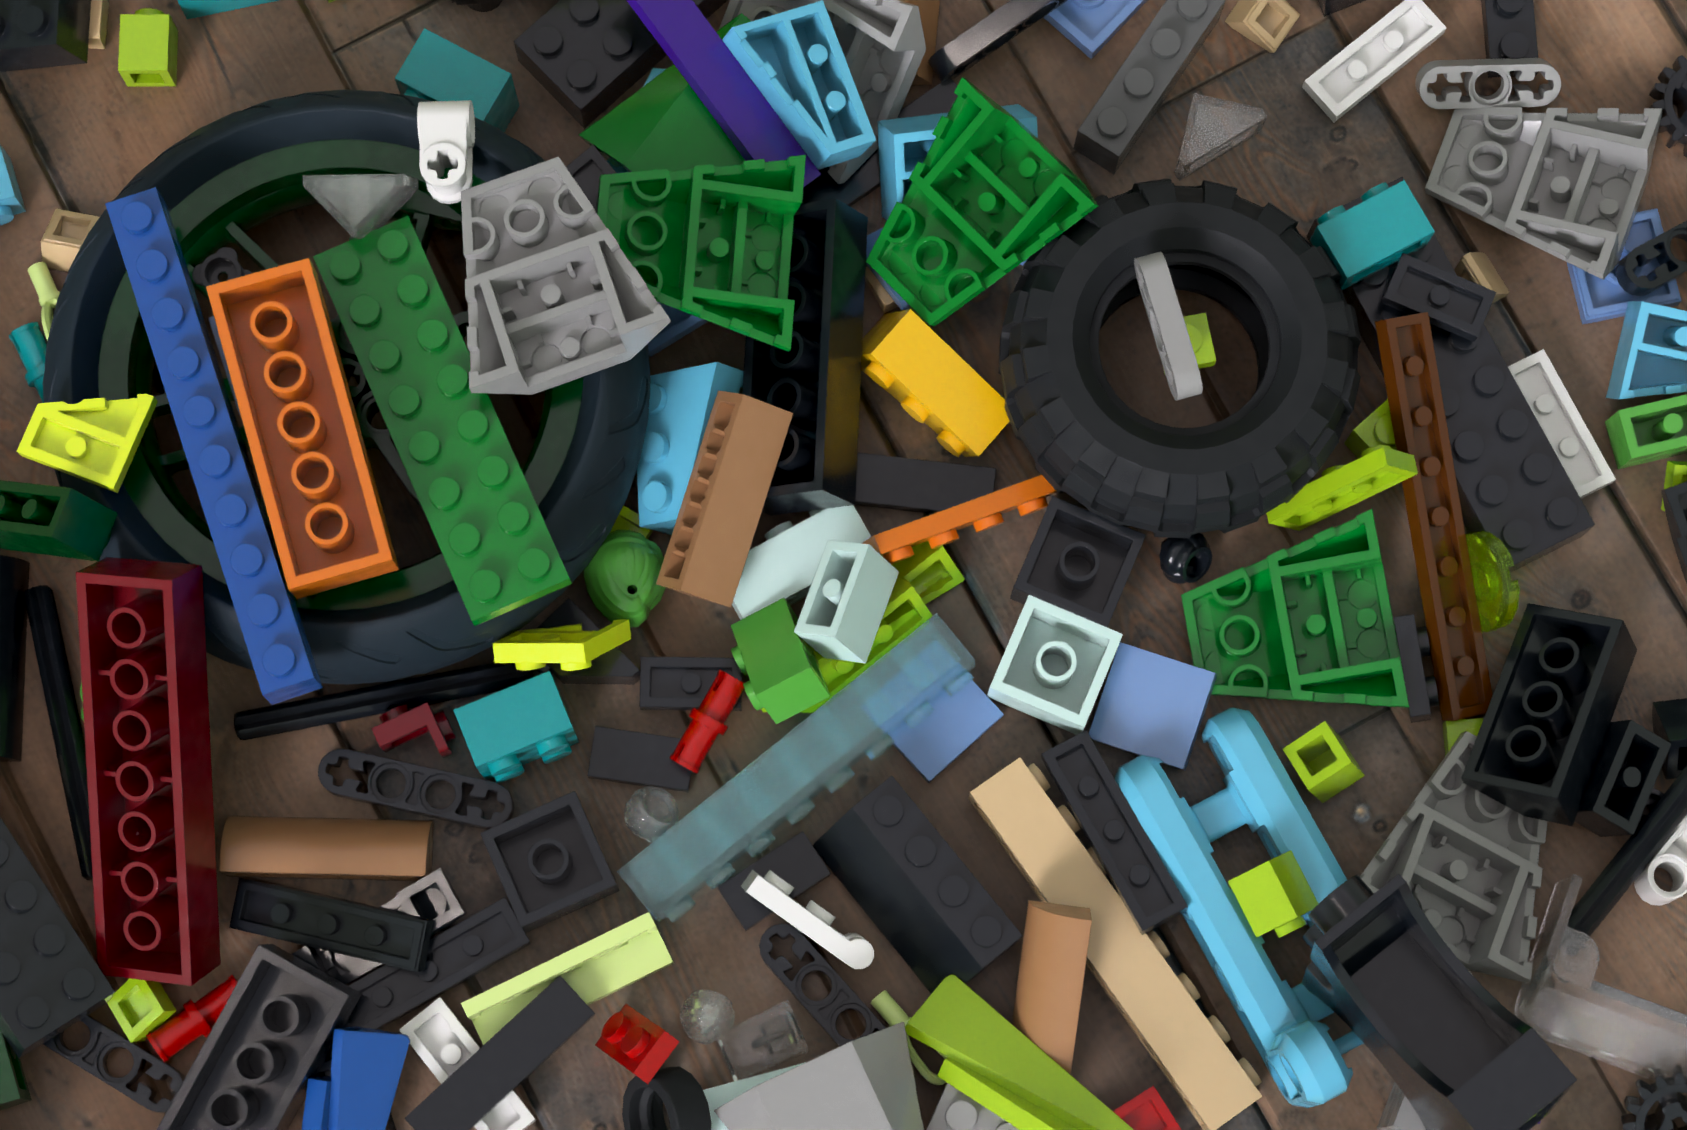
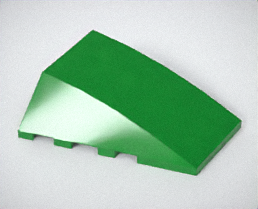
M741 13L716 31V33L723 39L732 27L751 22V20ZM674 64L578 135L590 146L594 145L600 154L615 167L622 166L628 172L668 168L669 171L692 169L696 165L714 164V167L738 165L745 161Z
M963 77L954 91L958 96L947 117L941 116L932 133L936 138L923 163L918 161L909 177L912 181L902 203L896 202L866 260L919 316L932 327L941 323L1098 207L1085 183L1019 120Z
M806 155L789 156L787 160L765 162L764 159L743 161L742 164L714 167V164L696 165L692 169L669 171L668 168L600 175L596 213L606 228L610 230L632 266L636 268L657 302L788 352L791 350L795 300L788 299L794 215L803 200Z
M1372 509L1357 515L1356 518L1333 528L1332 526L1313 535L1312 538L1288 549L1283 548L1272 553L1266 559L1246 568L1241 567L1181 594L1193 666L1217 674L1211 695L1409 708Z

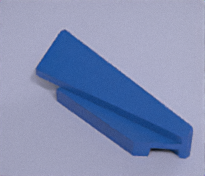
M362 1027L334 1029L331 1076L308 1078L302 1130H386L410 1044L409 1036Z

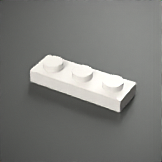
M1404 0L1304 81L1302 88L1334 123L1441 37L1447 27L1422 0Z
M1542 349L1508 366L1580 498L1612 484L1616 478L1545 350Z
M441 997L399 1029L402 1034L409 1036L410 1045L441 1084L480 1049V1046ZM513 1090L474 1127L477 1130H525L537 1119Z

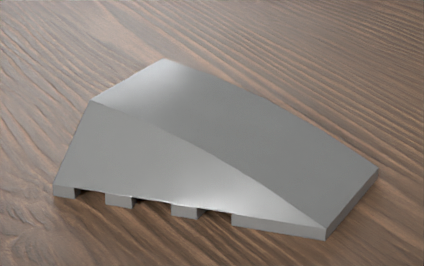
M730 0L719 29L741 13L749 20L755 21L821 0ZM823 0L876 141L860 157L829 166L828 173L838 184L845 183L879 148L877 121L898 118L926 52L920 11L917 5L899 0Z
M1522 107L1455 109L1427 181L1425 193L1604 280L1619 263L1646 187L1662 117V108H1644V114L1619 113V108H1598L1597 113H1568L1567 108H1547L1546 113H1522Z
M559 156L461 191L463 255L466 258L467 279H465V298L468 302L469 327H467V348L470 351L471 371H469V389L471 393L533 395L631 360L671 322L669 316L660 303L656 301L636 268L632 266L618 242L597 215L594 207Z
M1465 731L1461 733L1363 871L1360 878L1373 893H1376L1395 876L1400 874L1407 882L1414 898L1432 926L1467 970L1527 983L1531 981L1533 963L1528 962L1530 940L1536 937L1538 918L1533 916L1535 891L1541 888L1543 868L1538 866L1540 845L1546 841L1548 821L1523 816L1463 783L1461 777L1477 736Z
M904 1022L846 1043L751 1088L714 1110L728 1130H924Z

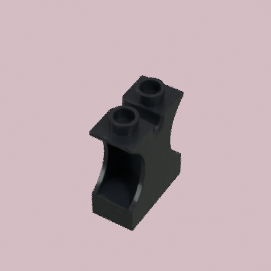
M1400 874L1395 876L1376 893L1372 892L1359 875H1355L1332 891L1309 914L1308 917L1314 924L1307 930L1302 939L1312 949L1310 959L1313 962L1307 966L1302 984L1309 992L1330 1007L1369 1048L1407 1097L1426 1130H1530L1553 1110L1577 1081L1576 1077L1538 1033L1498 1002L1460 962L1432 926L1414 898L1407 882Z

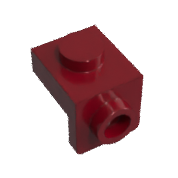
M428 703L409 710L407 705L396 707L379 717L382 724L371 728L379 747L385 753L430 732L443 758L453 754L448 741L455 739L456 736L443 710L434 714L433 709Z

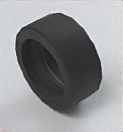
M680 1066L659 1069L649 1084L637 1076L628 1083L623 1096L622 1109L625 1130H668L664 1120L663 1103L669 1116L671 1130H711L712 1122L709 1105L703 1089L694 1076Z

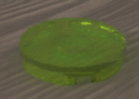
M1488 531L1465 533L1482 632L1486 633L1496 631L1509 625L1518 609L1520 595L1518 579L1511 581L1508 569L1514 567V561L1503 542Z

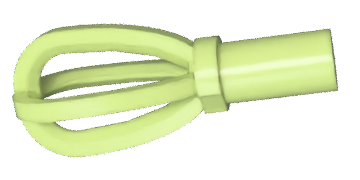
M38 262L31 265L27 271L38 294V301L42 306V326L48 341L54 315L53 309L56 307L60 291L56 288L47 264L45 262Z
M886 990L877 995L870 1003L889 1026L904 1022L906 1027L907 1022L911 1019ZM907 1034L910 1059L916 1069L929 1083L934 1085L945 1084L946 1082L937 1077L938 1074L933 1073L922 1061ZM938 1052L944 1059L948 1058L944 1054Z

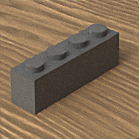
M1166 0L1077 130L1073 149L1112 174H1115L1218 23L1226 0Z

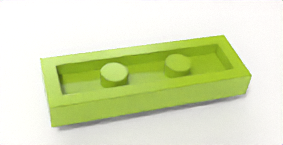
M1388 445L1370 447L1361 453V458L1346 465H1336L1325 469L1321 473L1322 477L1306 484L1287 504L1284 502L1267 512L1268 523L1301 531L1417 475L1418 471L1414 455L1391 449Z

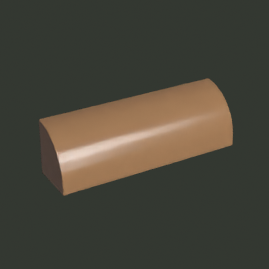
M718 390L659 572L657 585L731 608L793 413L745 394Z
M228 816L221 840L219 872L227 877L418 881L432 872L434 821Z
M1028 900L1012 1025L1071 1075L1092 924L1090 908Z

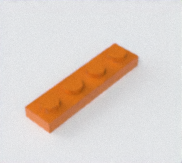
M1039 475L873 535L862 544L871 545L890 564H894L915 555L912 547L928 541L931 549L938 548L959 539L957 530L973 525L976 533L1002 524L1004 522L1002 514L1014 509H1018L1020 517L1039 511L1048 506L1046 497L1057 491L1043 475Z

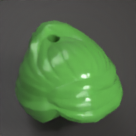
M618 529L609 533L588 566L584 569L587 592L595 607L610 622L613 623V620L629 619L630 627H639L647 620L651 609L661 601L666 588L657 585L656 582L664 557L661 549L655 542L646 539L641 533ZM628 590H632L635 594L628 593Z

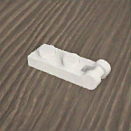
M752 870L741 885L748 894L854 969H864L872 963L874 949L863 936L857 933L843 935L830 925L835 920V916L813 900H810L806 907L789 896L794 887L771 870L767 872L765 877Z

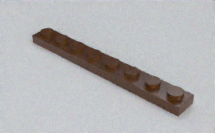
M1428 312L1375 321L1396 450L1414 455L1418 471L1417 475L1402 481L1441 717L1442 721H1456L1485 714L1493 695Z

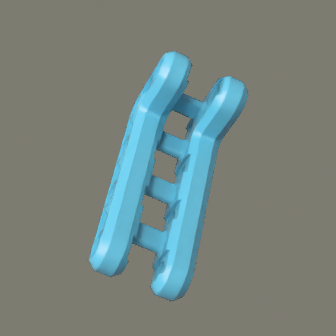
M1230 707L1209 718L1202 732L1203 743L1208 742L1216 761L1225 775L1223 779L1226 786L1225 789L1189 807L1184 797L1179 798L1169 778L1160 766L1163 761L1160 758L1140 755L1121 765L1114 779L1185 900L1188 909L1182 915L1277 1087L1289 1104L1310 1108L1324 1104L1347 1091L1353 1076L1352 1067L1347 1068L1341 1055L1363 1044V1041L1353 1030L1333 1041L1327 1033L1330 1028L1318 1021L1333 1014L1334 1011L1309 992L1302 983L1290 988L1286 979L1281 981L1262 947V944L1265 943L1262 936L1256 938L1232 889L1229 888L1211 855L1214 850L1210 843L1247 824L1252 833L1257 832L1271 859L1290 850L1292 851L1318 904L1337 887L1347 881V878L1256 718L1249 710ZM1311 911L1302 915L1309 927L1314 924L1308 917Z

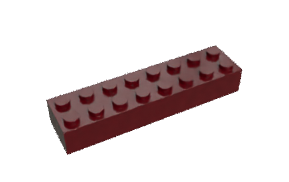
M106 557L76 572L97 964L106 976L192 986L221 965L202 565Z

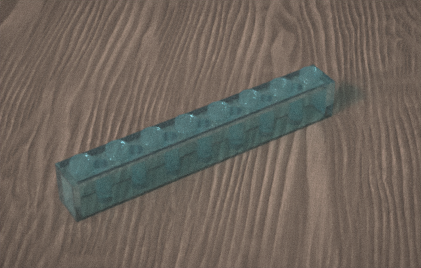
M936 613L617 872L655 920L660 923L668 917L672 923L695 906L696 903L691 898L706 885L711 890L716 889L736 872L732 866L736 860L746 852L753 858L772 844L776 839L771 833L786 820L791 825H794L808 815L816 807L811 800L827 787L831 793H834L845 785L855 775L851 767L866 755L873 761L895 743L890 736L905 723L911 729L916 727L934 711V708L930 705L933 700L945 691L952 697L969 684L974 678L969 671L975 667V659Z

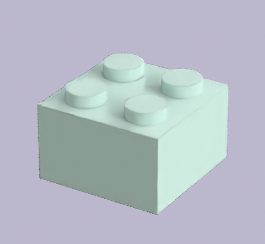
M1028 595L987 696L990 699L1077 735L1083 731L1123 634Z

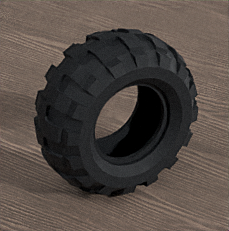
M1168 178L1134 183L1131 190L1111 198H1108L1107 195H1100L1095 198L1098 204L1096 209L1027 259L1014 291L1010 294L1000 336L999 374L1002 378L1005 396L1004 408L1016 439L1023 441L1036 463L1035 469L1044 476L1059 494L1066 492L1083 504L1089 512L1120 526L1127 525L1152 531L1154 537L1190 539L1191 535L1202 532L1220 530L1223 533H1227L1257 522L1261 516L1284 502L1287 504L1306 484L1313 480L1339 443L1345 425L1354 410L1361 378L1358 373V348L1361 344L1356 311L1351 304L1347 305L1339 282L1342 276L1324 248L1312 246L1298 232L1296 228L1298 222L1270 202L1265 207H1261L1239 197L1236 194L1238 189L1236 187L1203 180L1200 186H1175L1171 179ZM1162 252L1175 290H1186L1215 300L1228 309L1240 321L1248 333L1256 354L1258 383L1255 394L1236 413L1208 426L1195 428L1170 427L1142 417L1129 408L1116 395L1107 381L1101 365L1099 331L1107 319L1119 307L1135 297L1141 296L1135 273V258Z

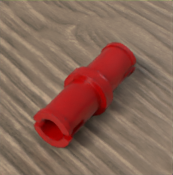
M720 669L718 670L717 676L699 708L693 707L688 716L692 720L673 754H670L669 758L698 774L699 768L719 734L724 736L728 729V726L724 724L744 690L742 681Z
M230 975L227 980L196 1002L192 999L188 1000L183 1004L185 1010L154 1032L146 1035L152 1047L165 1063L170 1057L201 1035H204L205 1038L208 1037L238 983L233 975Z

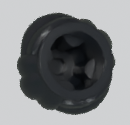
M1196 533L1191 535L1190 539H1165L1161 544L1159 553L1160 567L1165 577L1176 584L1194 583L1200 580L1207 573L1212 562V552L1204 535Z

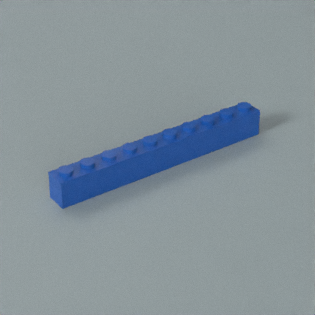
M156 187L105 203L261 693L274 705L321 689L323 686L293 594L287 587L272 528L168 206Z

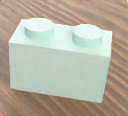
M828 540L794 633L824 658L866 664L899 571L869 544Z

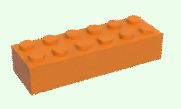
M306 258L206 286L288 590L296 599L399 570L320 281L311 260Z

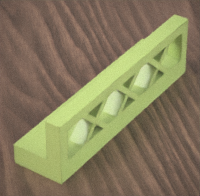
M647 912L462 1002L461 1005L467 1017L472 1020L484 1045L559 976L567 982L587 1005H590L674 964L650 912Z

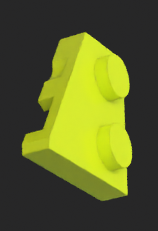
M137 394V398L107 401L104 397L83 399L75 404H67L63 401L38 403L16 452L22 457L118 493L158 401L152 395Z
M629 619L613 620L612 624L598 631H583L582 624L519 630L492 643L495 663H515L516 670L520 671L540 669L545 667L546 663H560L561 670L564 671L586 669L592 666L591 660L631 639Z

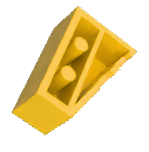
M911 309L884 314L863 337L861 370L898 400L911 417L920 423H925L938 434L936 437L937 441L956 457H959L961 454L964 457L980 456L1010 422L1004 408L1005 399Z

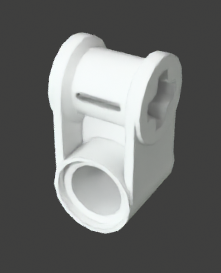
M471 100L419 102L417 128L420 144L419 167L421 175L426 181L427 190L433 199L445 204L458 203L461 201V191L472 188L473 147L475 143L473 103ZM446 168H453L449 170L448 178L439 179L444 176Z
M1687 815L1634 881L1637 894L1650 905L1660 906L1668 904L1687 893ZM1656 867L1665 869L1671 875L1673 887L1670 892L1660 889L1655 883L1654 871Z

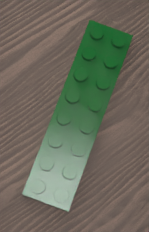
M409 216L313 256L474 627L572 584L488 394L471 393L469 389L470 353Z

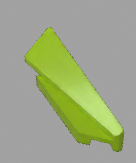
M928 541L912 547L915 555L891 564L899 571L866 664L824 658L813 649L831 697L805 709L801 713H818L935 620L925 604L965 580L943 546L931 549ZM765 708L761 709L762 712H767Z
M954 974L943 979L906 1024V1034L948 1057L945 1058L937 1077L1019 1130H1134Z

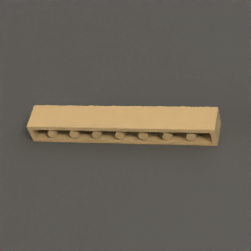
M1019 757L969 793V801L1041 902L1090 908L1092 924L1086 966L1203 1130L1218 1129L1262 1097L1256 1086L1262 1083L1260 1077L1244 1057L1237 1061L1226 1046V1043L1231 1040L1228 1032L1216 1016L1211 1015L1209 1018H1206L1195 1002L1201 998L1198 990L1185 973L1182 972L1176 976L1165 960L1170 956V952L1154 930L1143 935L1140 933L1118 892L1115 891L1105 877L1107 873L1093 848L1090 847L1086 850L1075 835L1080 830V826L1074 816L1063 804L1056 808L1045 793L1051 787L1041 770L1034 763L1027 767Z

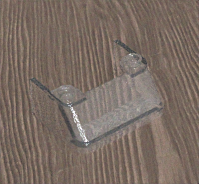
M1572 874L1556 882L1529 961L1533 963L1531 981L1527 983L1522 982L1515 1004V1016L1531 1026L1544 1040L1655 1081L1653 1070L1657 1068L1663 1072L1665 1078L1673 1076L1675 1065H1681L1683 1074L1687 1077V1015L1594 981L1600 960L1598 947L1587 934L1567 927L1583 877Z

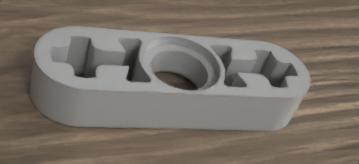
M1541 58L1435 60L1425 64L1419 70L1415 86L1424 103L1434 109L1542 107L1550 104L1558 96L1561 89V78L1555 68L1548 61ZM1487 71L1499 73L1501 85L1494 94L1482 96L1476 93L1475 82L1482 73ZM1510 71H1514V76L1518 81H1531L1535 77V72L1540 71L1543 77L1548 80V84H1541L1538 93H1533L1528 85L1514 84L1515 94L1510 95L1512 91ZM1461 72H1466L1464 77L1466 96H1461L1462 91L1458 86L1443 87L1441 95L1438 96L1435 95L1430 87H1427L1428 83L1436 82L1437 74L1442 73L1448 82L1463 83Z
M1156 252L1135 258L1134 266L1137 282L1170 391L1176 401L1200 395L1203 392L1199 367L1165 257L1162 252Z

